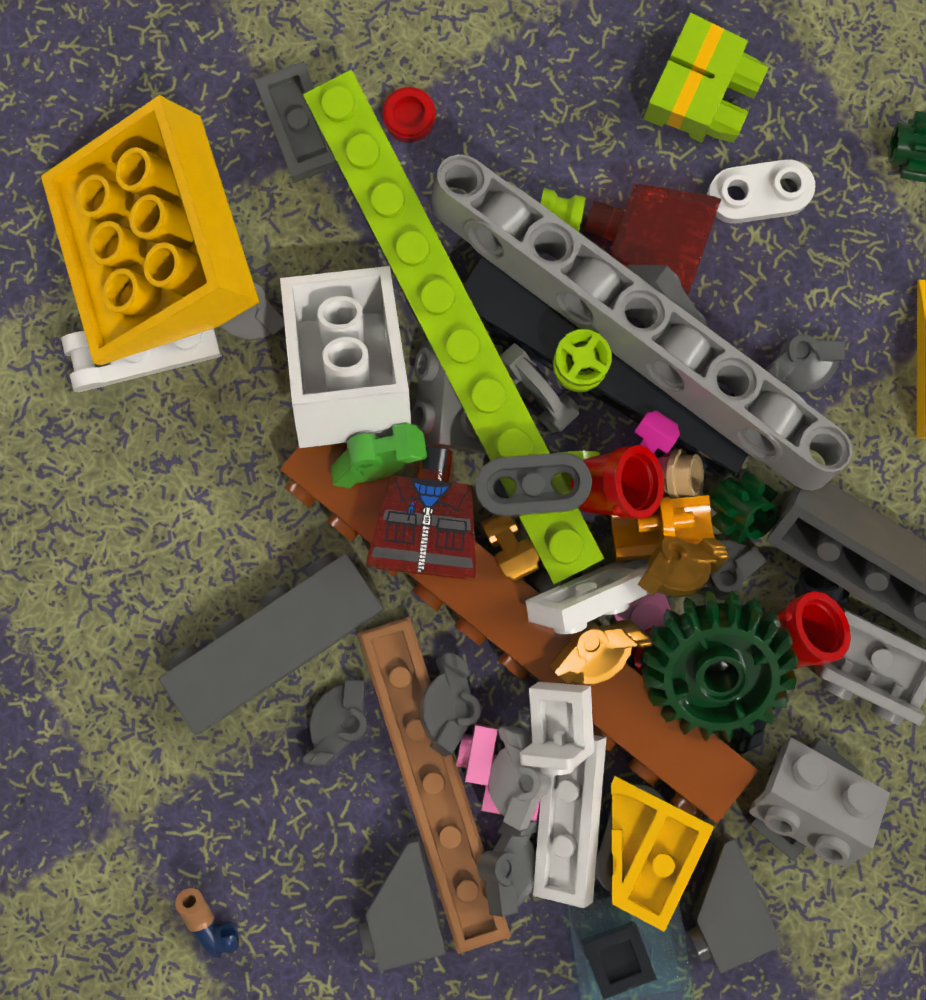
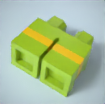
M690 12L651 97L643 120L661 127L664 124L689 133L690 138L702 142L707 134L716 139L734 143L749 111L724 101L722 98L728 87L754 99L769 66L753 56L743 53L748 40Z

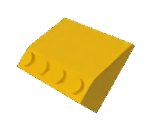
M158 95L41 175L93 364L104 365L217 328L260 302L200 115Z

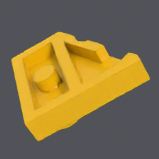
M614 776L611 783L612 905L665 932L715 826Z

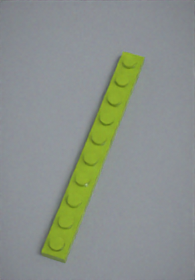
M352 69L303 94L490 461L504 457L550 454ZM561 474L556 475L552 479L551 486L556 493L567 494L570 492ZM509 478L500 479L508 497H512L516 492L515 482ZM579 508L563 513L519 516L554 585L604 560Z

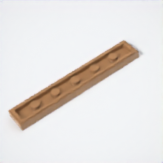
M409 616L360 632L358 637L457 953L460 954L509 938L511 933L506 917L489 915L486 884L478 873V862L485 851L459 769L456 766L457 762L454 753L444 757L430 747L432 741L427 737L420 722L419 704L424 690L431 683L411 617Z

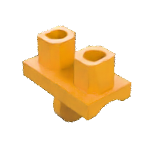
M709 495L674 499L664 497L654 514L644 519L628 520L610 515L615 562L649 559L660 542L667 536L678 537L687 544H699L703 538H715L711 522Z

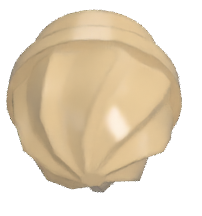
M674 449L657 458L662 467L664 477V493L662 498L669 497L674 499L700 496L704 483V469L699 455L687 454L684 449Z

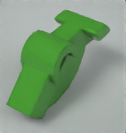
M403 423L392 426V436L379 438L373 434L364 433L351 437L347 441V450L331 465L333 485L350 489L356 483L372 482L389 477L401 470L406 463L426 459L427 451L424 433L416 425Z

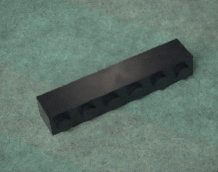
M483 256L464 284L470 300L489 333L509 345L515 343L530 358L553 371V359L559 342L568 333L580 329ZM613 353L612 362L604 380L596 388L587 391L590 395L638 424L647 412L659 411L679 425L680 436L673 446L678 449H684L687 454L699 455L704 465L726 478L736 475L749 455ZM568 354L567 356L571 358L572 365H574L572 362V356ZM587 368V369H581L580 371H586V370H588V369L591 370V371H594V370L591 369V368ZM719 386L720 390L723 393L735 397L733 392L730 393Z

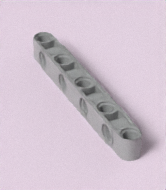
M458 154L442 161L437 170L430 202L432 212L440 222L469 242L483 257L580 329H589L599 333L607 340L613 354L752 457L763 461L793 485L803 490L814 491L822 488L849 464L853 455L849 437L842 429L809 406L795 391L527 193L510 185L478 160L467 155ZM449 188H460L467 194H457ZM537 252H546L552 255L556 261L545 260ZM626 317L638 319L645 329L633 326ZM717 383L727 385L733 391L735 397L723 393ZM810 450L819 453L824 459L825 465L816 462L812 458Z

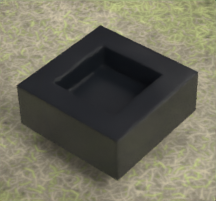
M634 920L581 940L603 1000L657 979Z

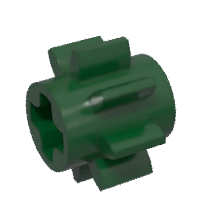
M915 111L913 119H909L907 124L898 122L892 132L888 149V162L899 164V167H902L901 179L926 182L925 112Z
M747 471L741 480L736 477L727 478L717 485L711 496V508L717 513L711 518L712 525L738 544H742L746 536L750 539L761 538L772 529L776 522L778 511L771 502L777 497L778 492Z

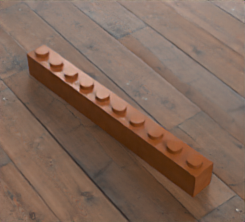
M347 443L299 448L298 446L280 468L291 479L284 488L308 508L317 500L333 513L326 522L351 543L360 535L373 547L420 551L423 526L421 524H417L415 527L414 544L384 541L388 525L386 520H383L386 510L406 512L408 506L414 502L415 513L423 514L422 507L424 505L420 501L411 499L401 502L399 489L395 481L398 482L403 499L419 497L395 476L391 475L372 482L356 483L350 489L333 485L331 465L347 450ZM434 509V513L432 515L443 516L436 509ZM390 524L387 535L388 540H395L396 524ZM404 524L398 525L397 541H402ZM406 525L405 542H412L413 526ZM430 526L427 553L472 558L473 568L425 563L424 572H418V562L371 557V554L369 555L373 561L393 577L402 569L418 582L412 589V592L436 612L445 604L461 618L454 626L478 646H481L487 638L503 651V654L497 661L521 681H524L530 673L540 682L568 684L553 672L550 664L570 642L571 634H558L554 632L553 628L529 622L525 600L540 593L522 579L513 582L510 578L504 577L494 556L467 534L464 536L463 551L436 548L438 530L436 526ZM440 531L438 546L445 547L447 531ZM449 531L447 547L449 548L452 545L453 531ZM455 532L453 548L461 549L462 534ZM625 664L623 669L612 678L603 682L581 684L571 681L569 683L591 686L593 735L607 737L606 750L610 752L615 744L619 745L633 757L627 765L628 768L652 787L655 786L659 779L676 792V795L670 802L699 819L704 814L708 819L718 824L759 771L713 733L706 742L701 736V727L696 726L687 734H683L679 727L683 718L666 723L665 719L661 716L664 706H653L648 698V690L651 687H647L643 683L642 676L628 664Z

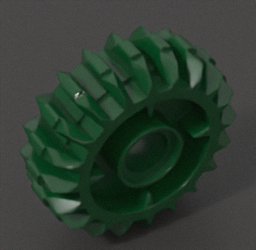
M708 590L704 598V605L696 607L694 601L686 597L683 601L684 613L682 615L666 609V613L663 615L666 627L652 625L650 631L652 646L644 647L642 651L643 662L646 663L644 668H642L643 683L647 687H651L648 690V698L653 706H664L661 716L665 719L666 723L683 718L679 727L684 735L698 726L701 727L700 733L706 742L714 730L722 731L723 737L730 742L734 734L733 729L742 727L746 733L752 736L755 730V720L759 719L772 725L774 718L772 707L787 708L789 699L786 690L796 689L797 679L793 670L797 668L798 658L795 650L791 648L793 641L790 632L785 627H780L781 624L776 613L771 610L762 614L761 604L755 598H752L741 607L739 596L733 591L730 592L724 603H717L715 594ZM716 662H728L731 664L722 671L707 669Z

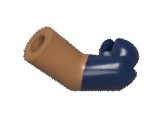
M188 888L178 894L175 901L176 910L205 954L220 958L222 953H233L239 947V935L236 924L227 921L217 925L212 910L199 890Z

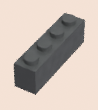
M830 482L814 491L803 490L795 486L780 506L776 522L770 530L766 541L926 639V541Z
M333 552L324 555L305 569L309 575L308 579L293 589L290 588L287 582L281 584L259 600L264 607L246 620L241 613L233 616L213 630L217 637L215 641L200 651L193 644L166 662L171 670L158 679L194 735L205 732L385 611L347 553L338 559Z

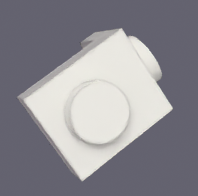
M537 682L529 688L532 744L520 752V764L523 766L540 767V771L546 775L569 774L594 753L591 686Z

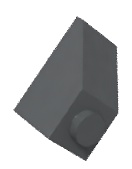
M727 833L717 837L689 911L695 927L686 931L700 962L710 959L714 967L722 974L783 945L736 840Z
M420 835L407 840L368 906L366 912L367 922L359 924L366 958L376 956L379 972L446 955V941Z

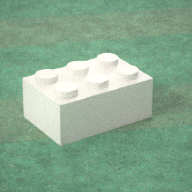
M390 266L280 278L292 407L299 448L347 443L351 437L364 433L383 438L393 435L392 426L403 423L411 424L409 388Z

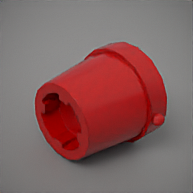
M641 445L624 446L615 449L614 452L582 460L587 465L592 478L589 496L579 507L583 512L637 520L652 516L659 508L664 493V477L662 467L656 455L648 447ZM571 478V486H570V487H571V490H572L573 487H574V483H573L572 478Z
M817 591L803 594L793 599L787 607L776 613L779 617L780 627H785L790 632L793 641L791 648L795 650L798 658L796 669L811 665H826L843 658L849 650L851 641L850 625L842 608L827 594Z

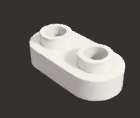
M779 160L731 167L715 176L707 192V202L711 212L718 219L727 223H743L790 216L801 212L811 201L815 192V180L811 171L804 164L795 160ZM784 178L793 180L797 186V191L793 193L786 192L781 187L780 180ZM731 186L740 187L744 191L745 198L743 200L732 199L728 194L727 188Z

